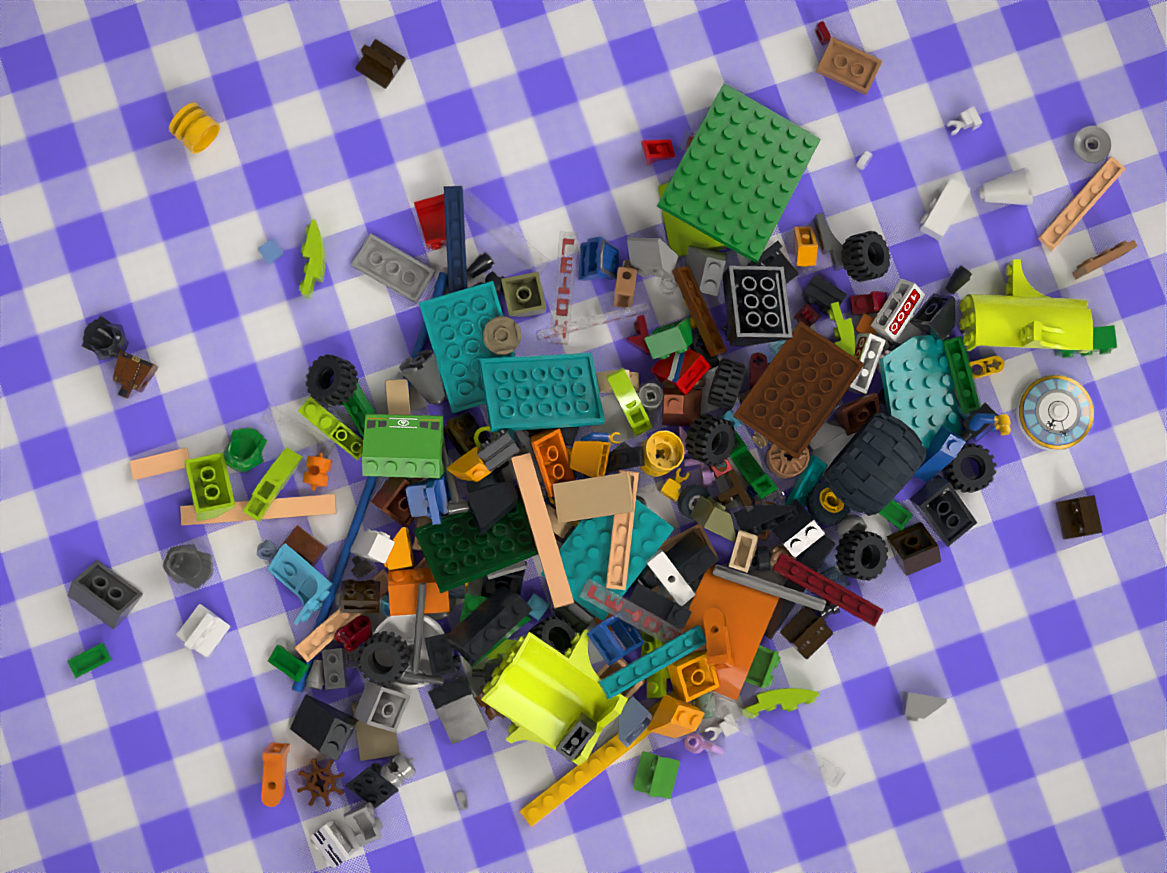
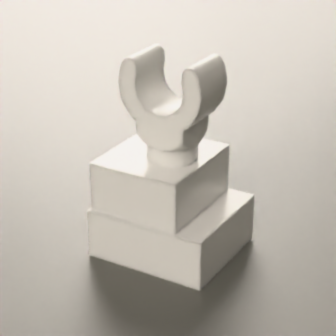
M973 106L960 113L958 116L959 121H950L947 127L955 126L956 130L951 133V135H955L962 128L965 130L971 127L972 131L979 128L982 121Z
M731 712L723 715L725 719L718 722V726H710L705 729V732L709 730L715 732L710 741L715 740L721 732H724L727 737L740 731Z

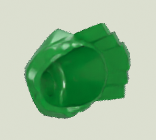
M252 428L233 429L230 442L224 448L226 465L235 471L248 473L252 468L264 462L262 451L267 439L259 431Z

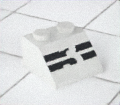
M330 820L310 836L312 839L310 842L317 851L320 850L322 852L324 862L327 866H332L333 869L355 852L333 820Z

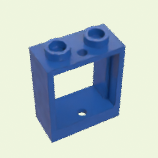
M623 611L598 624L587 633L608 666L618 662L645 643ZM609 626L613 629V631L615 632L619 640L622 642L626 650H623L615 637L608 629Z

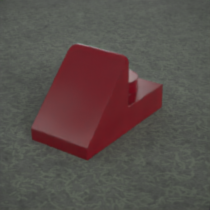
M871 291L869 294L850 296L851 315L879 313L888 299L887 292Z
M640 315L636 317V322H633L635 333H639V335L626 338V342L643 353L651 355L644 339L649 335L645 316Z

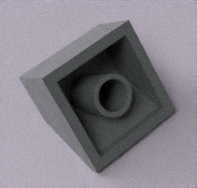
M689 245L685 266H689L701 293L717 296L727 253Z

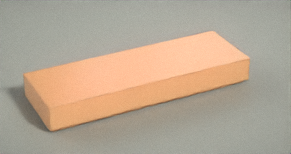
M183 448L129 462L133 480H139L185 469L184 460L190 458L188 448Z

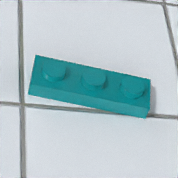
M811 455L807 467L800 474L784 505H789L797 499L805 508L808 493L818 484L828 465L818 457Z

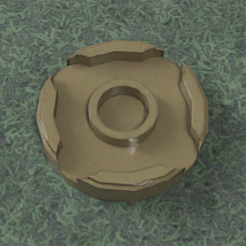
M498 316L491 319L485 325L483 340L490 351L499 355L508 354L518 347L521 341V330L513 319L506 316Z

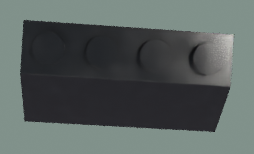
M501 585L445 638L473 666L524 619L532 609L518 594Z

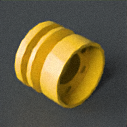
M192 102L177 112L171 120L168 130L179 141H183V145L193 154H198L215 140L221 126L211 116H206V112L197 103Z
M658 431L640 444V446H643L645 466H641L640 469L649 476L661 477L678 467L683 461L685 454L684 445L680 438L669 431Z

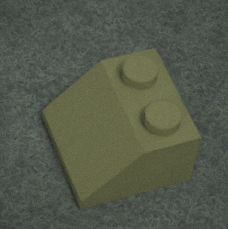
M539 272L501 279L509 317H530L546 313L547 307Z
M700 496L690 517L702 527L736 542L737 537L731 514L725 510L726 506L711 496H708V498Z

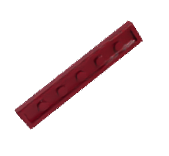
M782 552L772 568L776 573L873 627L876 626L884 611L879 606Z

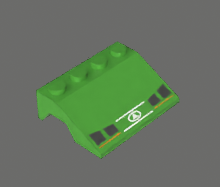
M366 414L362 452L363 476L440 478L444 473L442 465L443 416Z

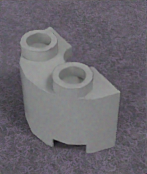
M371 802L344 814V819L349 828L351 827L360 847L382 837L380 829L383 826L379 817L375 818V810Z

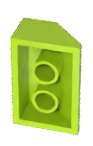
M223 452L184 460L197 522L216 518L236 507Z

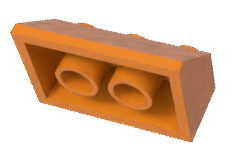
M560 428L543 430L531 436V443L549 497L554 496L553 484L576 480L573 469L570 468V459Z
M430 568L388 571L390 616L416 614L419 583L427 584L424 614L450 612L449 590L440 593Z

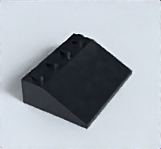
M729 265L723 273L722 279L730 346H752L792 339L784 267Z

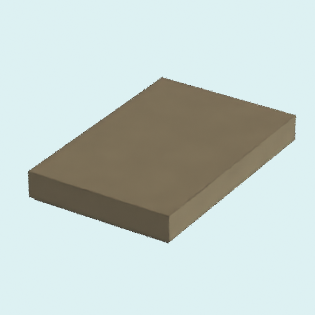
M359 701L352 702L353 716ZM358 720L355 728L361 761L398 755L400 753L397 731L394 733L367 725Z

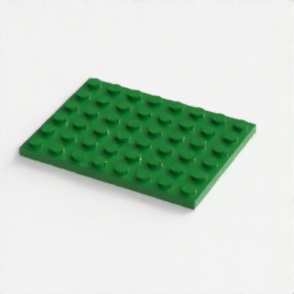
M723 83L660 198L657 207L757 263L821 139Z

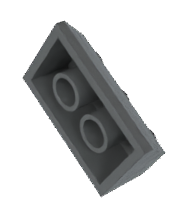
M96 560L72 581L67 596L109 627L115 629L126 619L143 596V593Z

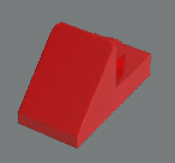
M671 139L641 141L647 165H651L657 160H671L676 157Z

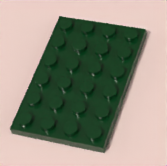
M521 492L520 497H518L517 506L484 535H479L470 509L466 512L443 517L441 524L433 525V522L413 529L440 593L538 555Z

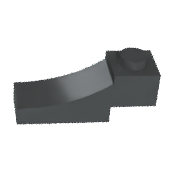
M824 213L816 214L813 220L822 254L830 253L834 271L844 269V264L841 260L842 244L831 232Z

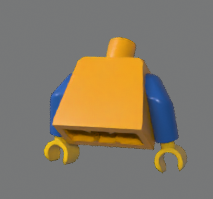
M592 432L583 436L580 441H575L573 448L566 447L570 459V468L575 470V475L580 480L605 476L610 444L620 443V441L615 442L613 440V435H620V433L614 432L608 435V433Z

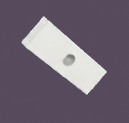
M659 550L646 561L677 604L682 606L696 595L662 550Z

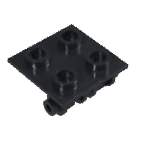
M373 763L345 785L367 803L371 802L374 808L380 806L399 791L398 788L380 776L382 767L379 763Z

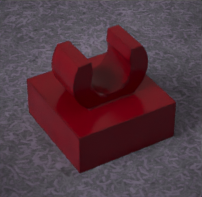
M807 303L793 318L798 323L802 322L811 327L821 316Z

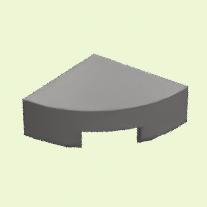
M465 790L457 791L456 796L460 810L468 809Z

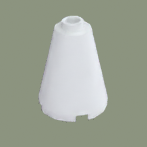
M1028 167L985 182L983 187L979 188L980 198L984 199L985 202L1033 205L1032 183Z

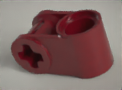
M760 352L754 353L750 358V389L754 387L768 367L767 357ZM757 359L760 360L761 366H757V364H756V360H757Z
M364 615L358 616L345 626L340 627L336 631L334 639L337 642H341L346 651L355 650L359 645L367 641L369 637L373 636L369 617Z

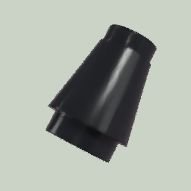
M486 252L480 253L469 266L467 272L474 279L493 268L492 265L495 262Z
M960 265L959 268H955L945 289L955 294V292L971 280L972 273Z

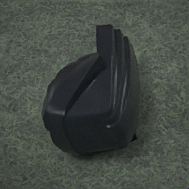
M102 316L88 324L82 338V347L93 351L99 360L118 358L120 350L125 352L129 344L125 337L123 326L121 324H112Z

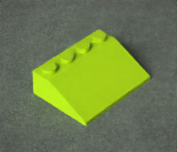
M669 183L657 186L659 198L662 197ZM662 210L669 248L678 255V258L687 257L689 245L713 251L728 248Z

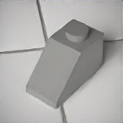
M824 423L807 448L811 453L846 431L844 428Z
M904 691L901 715H905L906 720L918 722V718L925 719L943 706L947 699Z

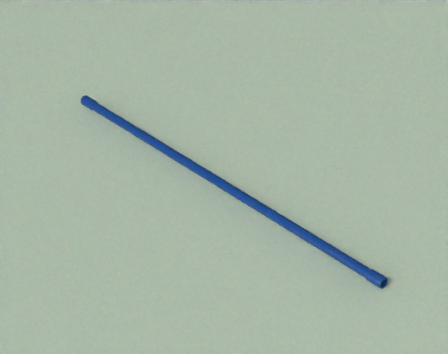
M439 272L431 299L442 296L448 284L447 273ZM424 320L411 354L412 359L418 357V352L423 351L428 337ZM408 381V391H409V388H410V385H411V383H410L409 381ZM368 476L330 581L332 583L328 590L330 594L323 601L313 631L329 616L351 554L349 551L359 532L378 476ZM313 658L307 663L310 666L301 681H294L292 690L300 693L303 692Z

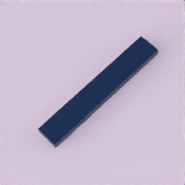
M443 186L449 294L468 288L463 186Z

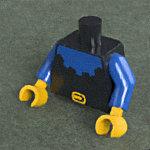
M985 402L962 423L964 430L958 435L966 441L965 444L971 438L977 442L988 432H995L996 430H1000V435L1002 436L1009 435L1011 432L1010 417L1006 414L997 415Z

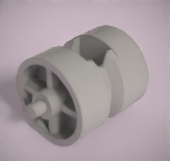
M400 752L392 759V763H386L382 767L380 774L397 788L403 783L404 778L409 779L416 773V769L412 765L414 758L411 757L409 759Z

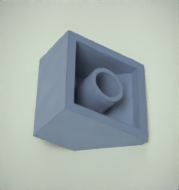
M634 697L631 699L627 698L628 700L619 715V740L627 748L649 726L653 718Z

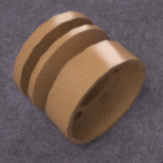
M772 443L765 455V462L769 472L781 479H790L800 474L807 467L810 459L808 448L805 449L798 460L792 458L787 461V458L784 457L787 453Z

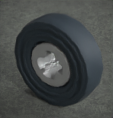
M690 485L681 491L677 505L682 515L693 519L690 517V514L697 503L694 499L698 501L700 496L705 498L711 496L707 489L700 485Z

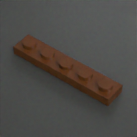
M689 266L675 268L672 270L675 281L681 290L683 299L686 301L707 351L711 357L726 353L727 348Z

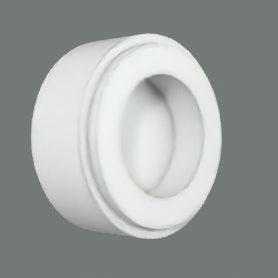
M865 151L858 160L856 167L863 170L873 154Z

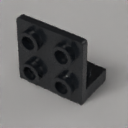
M776 241L763 251L757 263L750 261L747 265L784 267L786 284L798 276L796 269L780 251L783 246L779 241Z
M449 633L424 638L433 677L457 672L459 667L462 666L460 655H456L455 648L445 638Z

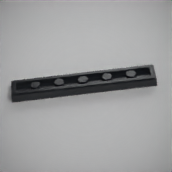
M823 535L809 546L799 562L817 572L836 543ZM789 579L783 585L802 593L805 591V588ZM779 598L764 636L770 640L773 639L795 606V602Z

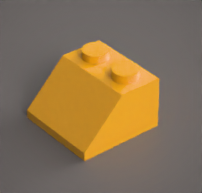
M403 527L392 540L395 543L384 564L390 571L415 567L410 532L408 528Z
M707 651L689 653L667 666L675 696L686 703L720 687L715 669L707 665Z
M664 695L647 730L676 739L696 731L705 713L691 702L686 703L681 699Z

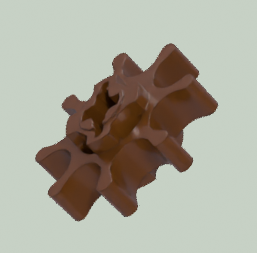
M314 758L311 760L314 767L312 773H306L304 770L298 772V775L304 776L307 779V784L305 787L298 788L297 792L300 793L303 790L311 792L312 798L308 802L309 806L314 804L316 797H322L325 800V805L328 807L332 804L329 799L330 792L335 791L339 795L344 793V789H339L335 782L337 778L344 777L345 772L337 775L332 773L331 765L334 763L333 759L328 761L326 768H321L317 764V759ZM320 779L326 782L323 784V787L317 784V781Z

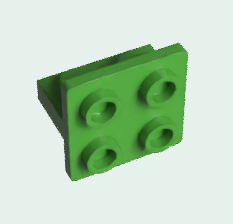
M643 751L633 789L648 793L652 797L659 796L671 799L680 761Z

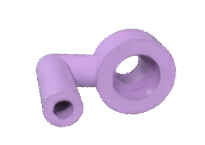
M692 458L684 459L685 467L700 465L703 487H712V483L715 482L714 472L708 468V465Z
M690 733L685 739V748L694 754H698L703 750H709L718 755H722L724 752L723 748L716 744L705 742L704 737L698 733ZM693 739H695V744L691 745Z

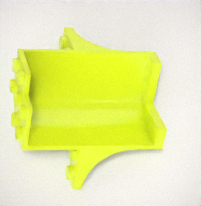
M1013 259L1006 266L1005 273L1008 276V283L1005 287V294L1008 296L967 294L960 301L962 319L959 322V329L962 330V335H964L963 343L966 346V351H971L977 346L1079 350V353H1088L1093 350V320L1091 309H1087V300L1051 298L1039 293L1025 278L1021 259Z
M584 629L580 634L576 633L570 642L572 644L571 648H568L564 654H561L530 632L524 637L520 636L516 643L511 645L507 652L508 657L492 672L491 676L493 678L484 686L482 690L484 695L481 698L483 702L513 721L507 729L509 734L505 740L511 744L521 740L534 741L555 750L570 725L582 712L597 723L595 734L572 762L580 766L588 759L602 729L621 714L628 700L620 693L607 700L598 683L601 679L595 673L589 660V637L587 635L589 631Z

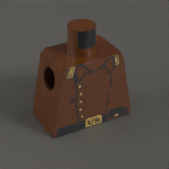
M120 350L113 375V381L121 384L117 395L128 399L132 389L142 393L157 371L158 366Z

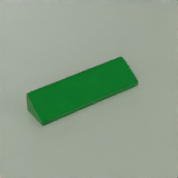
M963 336L944 340L943 344L963 415L975 412L982 405L968 352L963 343L964 338Z
M356 383L357 390H354V396L352 398L349 397V401L347 403L343 402V405L364 439L365 415L376 414L359 384Z

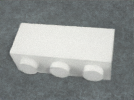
M950 178L947 183L943 181L938 190L940 195L938 198L934 197L929 205L932 209L929 214L925 213L920 221L922 224L920 231L938 241L945 235L970 191V188L953 178Z
M369 529L366 532L359 530L349 552L366 560L385 564L395 542L390 540V535L384 532L371 531Z

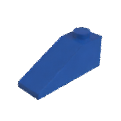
M941 426L931 441L929 448L926 449L925 460L913 476L927 483L956 458L966 441L957 433Z

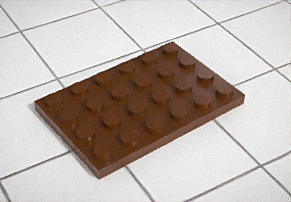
M802 322L798 323L792 332L793 338L786 340L733 415L734 418L796 460L803 454L865 366L863 362Z

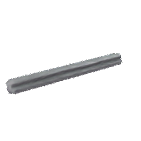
M716 564L714 567L713 575L819 611H823L826 601L719 564Z

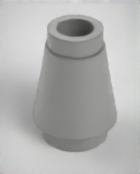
M314 660L305 681L307 682L306 687L322 690V686L325 685L323 661Z

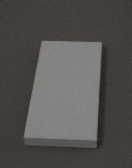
M371 233L351 264L353 268L416 304L436 273L432 268Z

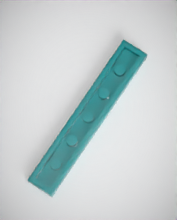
M697 625L598 681L607 700L706 644V636L700 625Z

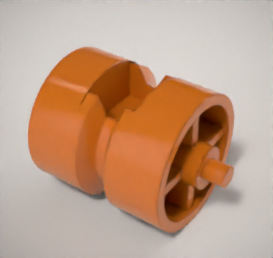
M321 452L316 457L307 456L306 467L308 471H305L302 483L310 484L313 491L318 486L327 487L329 476L327 472L331 470L332 460L322 457L323 453Z

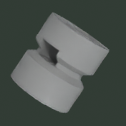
M653 383L644 385L638 394L646 411L656 410L663 400L662 389Z

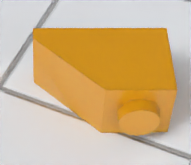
M813 226L794 227V252L797 266H816L818 245Z
M474 447L447 467V470L457 478L479 482L491 473L477 455V452L480 451L478 447Z

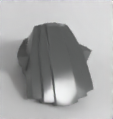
M193 544L179 545L168 550L163 561V569L177 584L186 583L197 589L202 584L204 585L213 575L214 562H212L210 554L198 551Z

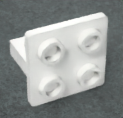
M199 604L179 630L177 637L185 642L184 645L187 648L195 649L204 657H209L230 629V625Z

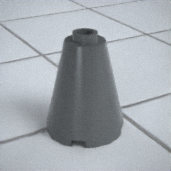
M432 350L420 351L417 353L418 357L412 359L410 356L401 363L399 368L405 378L429 404L437 405L444 400L443 398L446 394L436 355Z

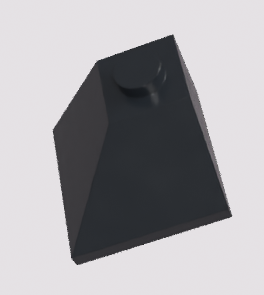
M933 293L910 320V323L927 335H931L934 339H946L955 327L956 299L953 296Z

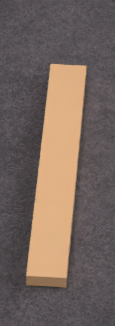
M527 453L512 457V465L554 609L573 604V597L531 454Z
M336 495L275 499L262 520L337 514ZM249 501L235 502L236 507L224 514L198 522L194 505L180 506L182 526L250 521L255 519L242 512Z

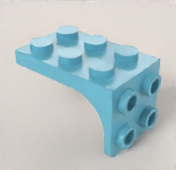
M286 543L280 547L267 570L301 600L303 609L294 621L298 625L301 621L306 622L312 615L311 612H316L323 603L321 601H324L330 594L328 590L332 583Z

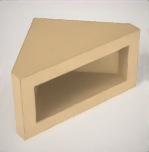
M739 530L729 567L748 572L757 547V535Z

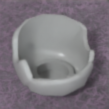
M848 515L838 523L837 533L843 539L845 533L856 529L865 531L868 526L862 517Z

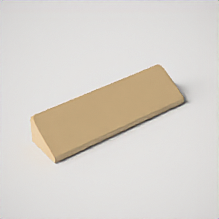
M407 379L386 380L387 413L410 415Z

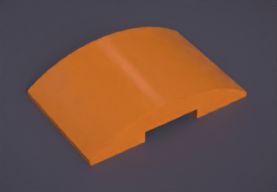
M715 565L705 571L695 593L696 595L693 597L688 609L692 613L684 628H680L679 632L683 634L691 628L700 625L705 634L703 616L709 608H717L725 614L734 667L715 670L720 687L713 691L737 701L780 597L713 575ZM707 644L692 652L707 651Z

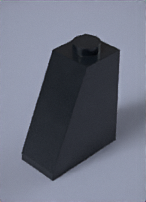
M512 480L467 494V504L480 536L484 535L517 506L520 492L518 487L513 485Z

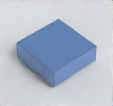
M273 238L257 248L268 265L284 255Z

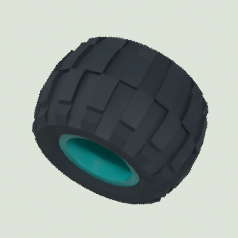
M883 412L875 413L835 457L826 469L824 479L829 483V488L835 496L849 508L859 513L864 512L868 516L876 515L900 492L926 458V448L922 446V441L915 431L903 421L891 415L886 416Z

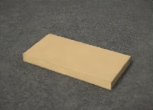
M629 472L553 484L558 523L635 512Z

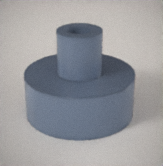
M264 540L257 547V556L263 560L274 559L277 554V546L271 540Z

